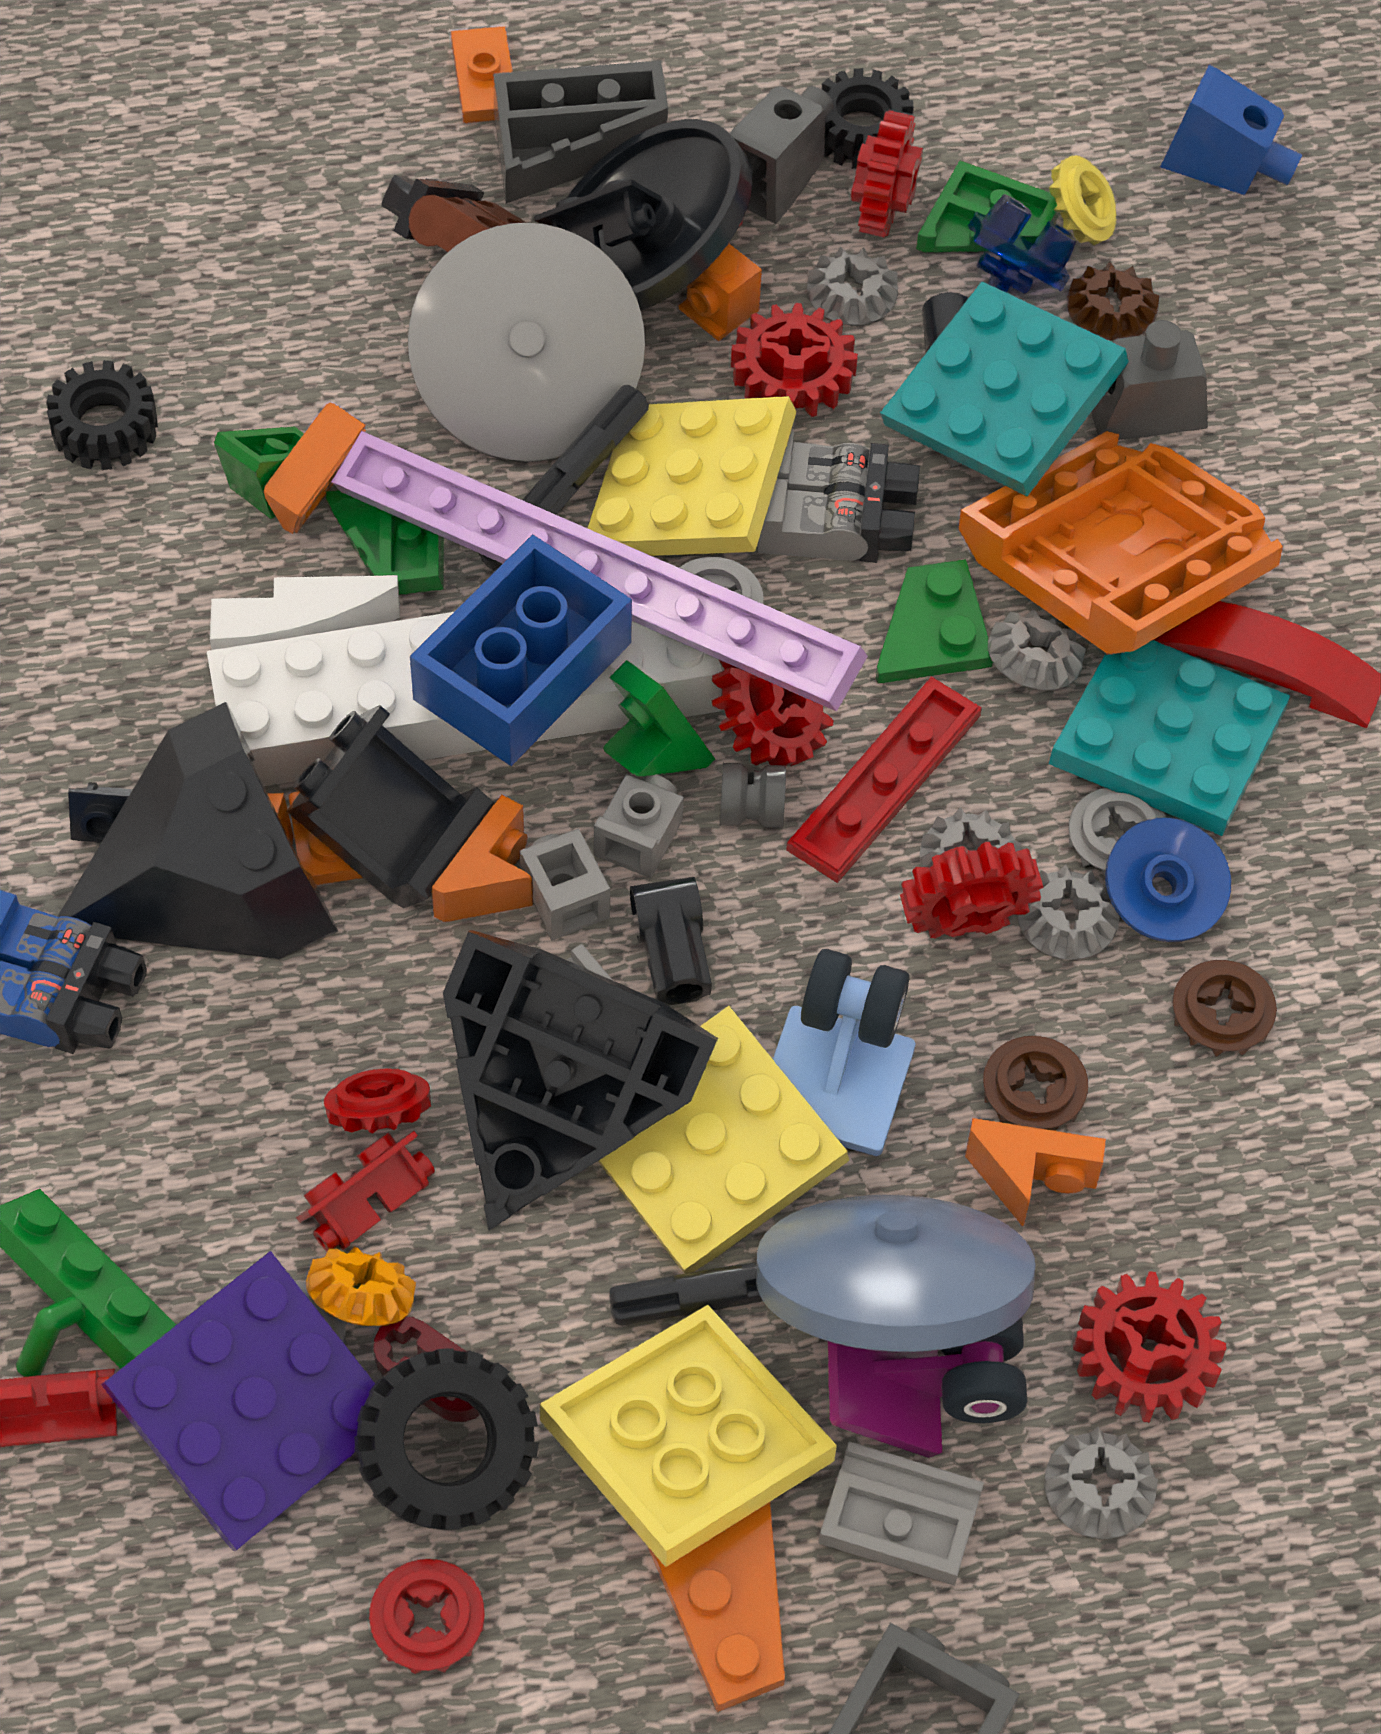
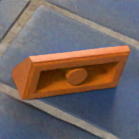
M328 403L324 406L264 487L265 499L282 528L292 534L294 532L298 533L323 500L326 492L334 485L331 481L361 431L366 432L364 429L365 424L334 403Z

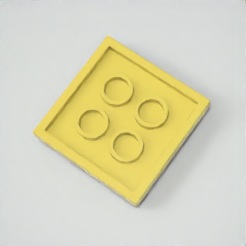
M789 396L649 404L648 411L612 452L588 529L650 556L755 552L796 416V410Z
M730 1006L700 1026L716 1036L718 1040L692 1101L642 1131L632 1140L598 1161L684 1274L695 1272L724 1253L849 1161L848 1151Z
M706 1305L540 1403V1421L665 1567L835 1461L837 1445L709 1305Z

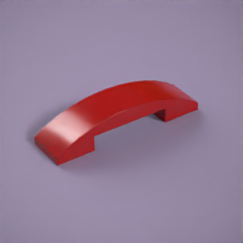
M1218 601L1154 639V641L1196 658L1199 656L1310 696L1312 698L1309 708L1364 728L1368 727L1381 695V674L1352 652L1298 624L1237 604Z

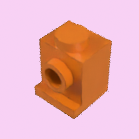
M728 244L717 259L699 277L687 285V299L678 306V309L717 341H720L748 320L752 314L759 311L762 269L731 244Z

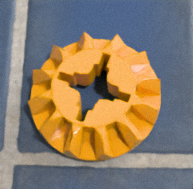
M353 1247L349 1253H344L338 1249H329L323 1258L312 1260L306 1279L307 1292L314 1303L322 1310L342 1321L362 1326L389 1325L404 1319L413 1308L416 1282L404 1274V1265L400 1263H387L383 1260L381 1252L369 1255L362 1253L358 1247ZM361 1284L358 1289L354 1288V1285Z

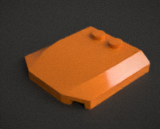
M1109 431L1056 458L1028 496L1004 486L961 509L959 531L977 563L1105 653L1115 654L1137 650L1278 567L1283 546L1279 539L1271 542L1263 529L1265 516L1258 505L1171 448L1150 443L1143 452L1118 445L1119 434Z

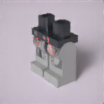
M791 431L759 537L758 553L847 561L859 559L861 562L877 563L879 550L912 551L915 512L883 508L884 502L917 504L920 465L888 461L889 444L871 443V448L869 449L855 443H842L835 446L794 442V432Z

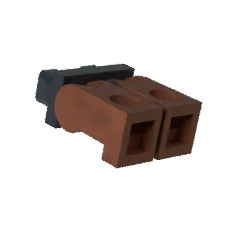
M394 175L381 202L382 207L399 217L393 229L394 232L405 239L416 240L419 244L427 247H439L447 252L465 239L481 231L501 225L527 223L496 203L481 201L485 192L474 185L445 182L437 179L416 178L413 181L407 176Z

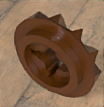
M1109 261L1103 270L1087 266L1081 278L1072 279L1067 296V309L1071 319L1077 326L1106 340L1114 341L1118 338L1139 336L1146 332L1147 327L1156 319L1160 296L1153 292L1152 279L1137 277L1134 266L1121 271L1116 270L1111 261ZM1109 287H1113L1114 293H1117V298L1122 300L1118 312H1114V306L1110 304L1109 298L1106 297Z
M1210 960L1189 969L1178 981L1171 1001L1174 1009V1026L1181 1027L1185 1031L1191 1046L1199 1043L1211 1048L1215 1057L1225 1051H1238L1243 1056L1252 1046L1259 1042L1264 1044L1274 1025L1277 1013L1275 996L1266 980L1250 967L1230 960ZM1228 989L1231 1009L1240 1011L1241 1014L1232 1013L1229 1021L1225 1022V1025H1219V1020L1216 1019V1010L1206 1007V1005H1215L1218 997L1222 996L1223 990Z
M1042 1036L1018 1037L1001 1045L988 1059L983 1074L985 1103H990L997 1112L999 1122L1008 1121L1015 1125L1056 1131L1068 1121L1075 1122L1087 1098L1088 1077L1081 1060L1064 1044ZM1026 1065L1030 1074L1034 1073L1035 1078L1039 1082H1054V1084L1046 1087L1044 1104H1041L1040 1100L1036 1099L1031 1091L1020 1092V1090H1016L1024 1085Z

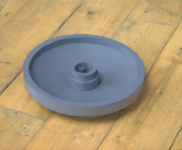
M865 1195L818 1203L796 1211L773 1225L764 1234L757 1249L756 1284L763 1302L776 1316L800 1331L817 1338L869 1350L897 1352L930 1351L958 1347L986 1339L1007 1329L1018 1321L1028 1310L1033 1300L1035 1258L1030 1246L1018 1232L997 1218L979 1210L953 1202L919 1196Z

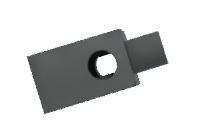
M783 86L774 87L730 132L731 136L747 155L751 165L752 190L747 210L774 224H777L793 205L823 160L825 118L833 110V102L822 89L809 86L799 95Z
M1159 320L1147 327L1145 335L1118 338L1113 341V343L1126 348L1129 363L1091 412L1098 435L1109 431L1119 434V440L1208 429L1207 378L1193 333L1187 330L1181 331L1176 324L1170 321Z

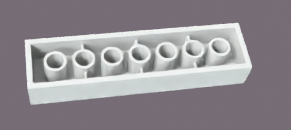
M454 612L207 651L215 705L218 706L224 702L228 703L254 756L255 761L252 763L263 786L296 781L314 760L318 758L322 761L325 760L335 746L329 740L330 735L349 713L356 711L361 715L378 705H381L390 713L383 726L421 760L486 750L413 700L409 656ZM632 621L631 644L537 741L622 728L629 721L618 706L624 697L609 677L626 660L663 686L685 717L720 712L721 709L713 707L711 701L720 697L722 689L711 681L712 675L722 672L719 659Z

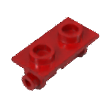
M415 1131L399 1139L397 1142L389 1132L357 1155V1158L364 1167L345 1181L341 1179L337 1172H334L304 1195L310 1207L298 1215L296 1219L301 1223L314 1216L320 1226L313 1231V1235L326 1252L338 1246L345 1250L350 1246V1243L381 1221V1218L366 1200L374 1193L386 1210L391 1213L417 1192L429 1186L427 1178L435 1173L431 1161L421 1151L412 1156L405 1147L418 1137Z
M115 1368L0 1379V1447L118 1436L117 1405L101 1386L102 1383L115 1374Z

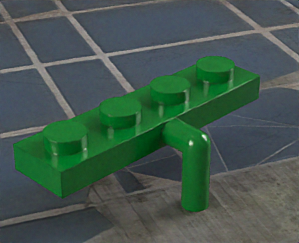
M41 1189L0 1205V1248L55 1302L41 1309L36 1315L16 1363V1369L22 1376L41 1375L60 1331L74 1324L120 1369L176 1326Z

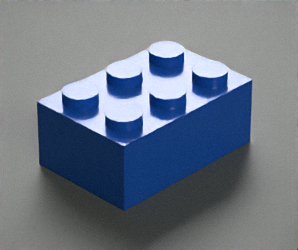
M532 534L409 656L413 700L512 767L631 644L632 599Z

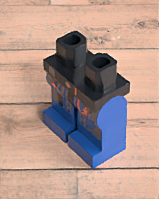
M0 890V1034L46 1047L55 1046V1049L70 1054L75 1053L79 1043L111 1049L121 1030L123 1018L119 1007L99 1001L105 989L132 997L138 994L147 974L143 955L117 945L112 927L95 922L91 926L77 918L69 916L57 917L20 905L15 894Z

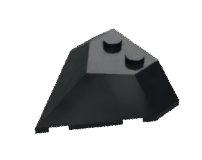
M227 702L167 731L58 917L69 916L77 918L91 926L95 922L112 927L115 939L273 959L284 958L338 932L311 874L303 868L252 763L255 761L254 756Z
M470 930L467 933L444 988L443 998L447 1018L451 1020L458 1056L456 1065L476 1166L479 1165L486 1202L484 1210L488 1231L510 1218L514 1213L542 1195H546L629 1142L636 1135L664 1117L671 1115L690 1103L718 1038L667 1004L547 951Z

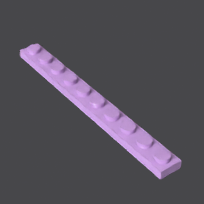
M361 431L331 481L344 494L502 564L533 534L632 599L633 622L836 712L868 657L862 647L363 431Z

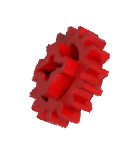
M890 110L886 111L883 121L880 122L878 137L867 136L866 143L861 145L851 190V201L861 203L859 208L861 214L858 221V226H860L859 232L886 238V236H889L891 223L894 221L896 211L906 213L908 205L912 204L923 157V148L913 146V134L916 123H914L915 116Z
M795 303L792 313L784 314L777 304L772 305L770 318L765 319L763 316L754 313L751 315L750 329L745 327L738 328L736 344L732 345L731 367L734 368L733 383L735 386H745L744 399L789 396L795 410L796 408H805L811 417L817 416L819 403L822 402L834 409L838 406L839 393L849 394L851 392L852 378L856 376L858 354L854 353V336L842 335L843 321L841 319L833 320L828 324L824 322L825 309L820 307L810 316L803 314L801 303Z
M719 660L725 670L712 675L711 681L722 689V696L711 700L712 706L725 711L727 718L719 724L720 730L729 731L733 729L737 735L734 740L733 749L736 752L748 747L751 749V764L757 766L768 761L770 765L793 766L814 757V750L826 745L827 740L821 731L832 727L834 720L823 712V705Z
M984 842L977 850H967L964 846L947 850L940 855H935L932 857L933 866L915 867L912 870L914 879L902 882L903 893L900 894L907 924L912 923L915 933L928 930L930 938L936 939L943 934L955 937L964 935L966 932H983L987 935L1010 925L1009 916L1026 915L1030 912L1028 903L1041 900L1039 890L1043 888V883L1036 859H1032L1030 850L1026 848L1016 852L1013 843H1007L997 848L991 846L990 842Z
M1149 1271L1144 1286L1136 1287L1132 1278L1128 1274L1120 1276L1117 1294L1102 1285L1097 1289L1093 1303L1095 1307L1084 1305L1078 1325L1083 1329L1076 1332L1073 1342V1350L1085 1354L1080 1358L1077 1368L1079 1377L1096 1375L1098 1379L1095 1382L1092 1396L1097 1400L1109 1393L1117 1397L1115 1414L1122 1416L1128 1410L1130 1404L1140 1406V1415L1143 1422L1150 1423L1156 1407H1163L1169 1418L1175 1420L1179 1418L1183 1399L1188 1404L1198 1408L1202 1405L1207 1392L1205 1387L1215 1388L1222 1371L1216 1363L1222 1362L1226 1352V1343L1213 1339L1217 1336L1222 1321L1220 1316L1202 1317L1201 1313L1207 1300L1203 1294L1194 1296L1190 1300L1181 1296L1184 1280L1177 1278L1171 1283L1169 1289L1159 1287L1156 1272ZM1180 1325H1181L1182 1328L1186 1331V1333L1188 1334V1336H1186V1335L1183 1334V1331H1182ZM1146 1339L1154 1340L1158 1343L1153 1352L1141 1347L1146 1342ZM1108 1352L1117 1356L1123 1372L1116 1367ZM1163 1379H1167L1170 1381L1161 1384H1150Z

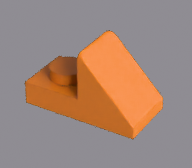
M501 794L432 886L435 918L443 922H450L533 905L532 877L527 872L514 866L520 859V850L525 849L528 840L527 834L524 833L523 805Z
M972 1118L965 1157L1017 1221L1024 1226L1030 1203L1033 1179L1044 1181V1184L1049 1189L1059 1193H1077L1082 1191L1084 1187L1096 1189L1104 1161L1106 1139Z

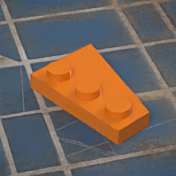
M770 1502L667 1567L662 1564L648 1547L717 1712L784 1686L785 1674Z

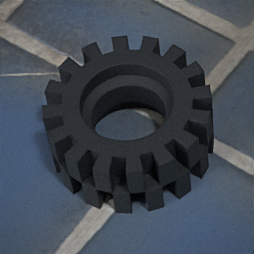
M854 68L853 77L848 78L845 70L836 73L835 83L827 78L822 83V90L831 98L833 110L825 118L824 156L827 157L834 152V163L843 166L845 160L850 159L852 160V169H856L862 143H866L867 136L878 137L880 123L871 126H859L849 123L843 117L852 112H867L878 116L883 121L885 112H888V110L913 116L914 105L913 100H909L910 92L905 86L898 89L899 80L892 75L885 82L882 81V71L873 69L871 77L864 76V68Z
M103 360L102 370H94L93 361L83 363L84 373L78 375L74 368H71L64 373L66 384L57 379L52 385L53 395L48 394L46 401L51 434L57 450H63L65 458L71 463L80 457L81 466L87 469H92L94 460H99L102 470L112 469L111 460L119 458L122 466H126L132 463L130 454L132 451L142 457L148 451L146 441L154 443L157 436L155 428L158 427L154 395L151 386H147L146 378L140 372L134 376L132 367L124 363L117 372L115 371L114 362ZM100 405H114L125 412L120 419L107 425H89L81 421L83 414L87 410Z

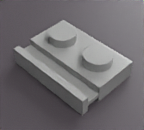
M849 1441L823 1522L818 1544L955 1586L984 1482Z

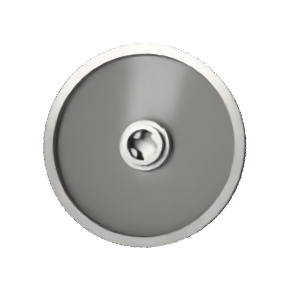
M513 223L493 227L465 239L445 254L433 267L424 280L412 308L408 331V351L412 374L422 400L433 417L447 432L467 447L482 454L508 461L535 462L559 458L623 385L628 384L636 389L644 362L645 333L639 304L629 282L616 264L602 250L575 233L558 227L535 223Z

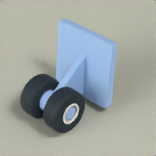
M822 949L814 962L802 1007L792 1006L789 1010L773 1060L845 1148L879 1156L882 1154L915 1050V1041L912 1038L895 1034L907 995L909 974L901 969L880 965L876 969L871 982L850 976L852 959L849 955L830 949Z

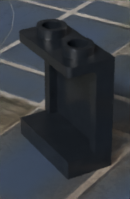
M378 705L361 715L356 711H352L337 725L329 737V740L335 746L324 761L320 758L314 760L296 780L294 788L299 794L286 812L392 903L402 908H407L430 897L432 886L495 802L478 787L462 794L455 790L383 726L390 713L381 705Z

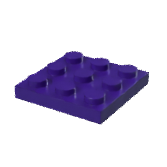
M269 1251L102 1383L101 1386L219 1536L233 1551H236L355 1453L354 1437L357 1436L359 1424L357 1418L361 1406H364L370 1394L368 1392L375 1385V1382L274 1254Z

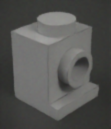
M626 774L603 817L599 816L594 825V856L652 878L683 821L684 797L678 795L675 786L660 775L644 776L640 780Z
M579 828L562 835L550 834L543 836L533 842L528 848L520 850V869L532 877L533 903L546 926V931L551 941L610 918V887Z

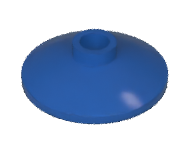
M1154 818L1140 822L1127 830L1118 839L1107 860L1105 881L1113 907L1127 925L1148 938L1163 942H1182L1196 938L1208 931L1220 919L1228 905L1231 894V875L1227 860L1217 843L1206 832L1189 822L1174 818ZM1161 877L1171 884L1172 894L1165 896L1157 892L1152 884L1153 878Z

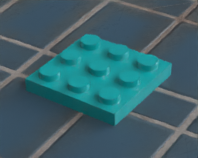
M981 281L880 414L885 426L1028 496L1129 363L1126 348Z
M1154 640L1132 652L1105 653L1054 744L1049 764L1117 793H1126L1138 797L1155 809L1223 836L1287 708L1290 695Z

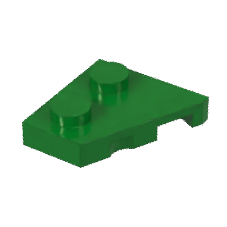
M959 160L918 233L916 249L922 252L1018 251L974 226L972 223L976 216L979 215L1041 251L1060 215L1059 212L1054 211L1057 207L1056 199L1048 191Z
M340 490L326 492V500L330 510L371 576L397 575L399 595L444 590V537L344 494Z
M966 559L907 567L877 664V684L992 667L993 662L988 652L989 638Z

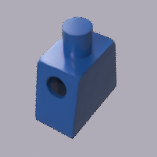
M1208 65L1160 167L1245 195L1257 172L1288 185L1301 160L1302 154L1273 141L1284 118L1281 108L1219 69Z

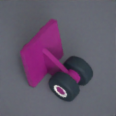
M1022 1318L1007 1329L986 1339L958 1347L941 1349L945 1356H938V1350L913 1352L880 1351L850 1347L827 1341L829 1415L832 1425L927 1458H932L942 1453L940 1397H942L943 1408L948 1415L957 1420L970 1423L1005 1421L1019 1415L1027 1406V1385L1024 1373L1019 1368L1004 1363V1361L1017 1356L1024 1346Z

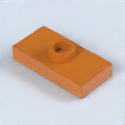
M505 26L451 31V44L463 123L495 120L494 73L512 72Z

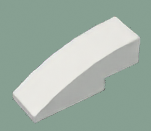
M397 575L274 577L273 598L211 599V649L216 650L392 622L400 617Z

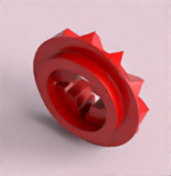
M374 1069L354 1074L341 1081L324 1097L329 1124L343 1127L344 1131L351 1133L359 1130H368L373 1134L378 1129L385 1128L396 1130L401 1123L417 1121L420 1119V1114L431 1107L430 1085L424 1078L400 1069Z
M438 1559L414 1560L394 1569L377 1587L369 1610L372 1638L388 1662L394 1661L408 1668L414 1675L420 1671L439 1670L445 1673L452 1664L461 1658L470 1657L475 1643L481 1632L484 1631V1602L474 1580L458 1566ZM447 1595L448 1597L444 1600V1606L440 1611V1620L448 1634L445 1635L440 1630L436 1632L433 1628L427 1626L419 1633L414 1632L409 1638L408 1636L411 1634L410 1629L415 1623V1618L409 1603L405 1599H409L414 1605L419 1603L422 1607L429 1608L435 1602L440 1603Z

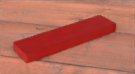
M931 676L788 840L786 851L838 883L979 719L982 707Z

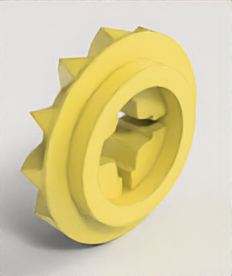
M1081 156L1067 157L1051 170L1054 183L1049 187V191L1056 199L1057 207L1054 211L1061 214L1064 229L1073 230L1074 236L1079 243L1090 242L1092 245H1096L1109 239L1115 230L1116 204L1114 195L1104 175L1091 162Z

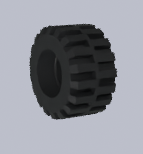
M454 1348L420 1353L389 1369L390 1371L378 1380L368 1392L370 1394L364 1406H361L357 1418L359 1422L357 1436L354 1438L355 1452L358 1453L360 1467L358 1468L364 1482L368 1483L374 1493L373 1496L382 1506L387 1507L396 1514L395 1516L408 1523L441 1530H460L467 1526H477L491 1520L490 1517L498 1511L507 1509L515 1501L513 1498L521 1487L526 1486L532 1475L529 1472L532 1458H537L539 1442L534 1440V1427L538 1426L535 1411H530L525 1399L529 1396L521 1383L516 1384L509 1377V1370L498 1362L492 1363L483 1358V1354L470 1350L466 1352L457 1351ZM448 1396L464 1400L478 1411L486 1427L487 1447L481 1463L470 1475L454 1482H437L424 1477L412 1466L405 1451L404 1433L409 1418L420 1405L436 1397Z

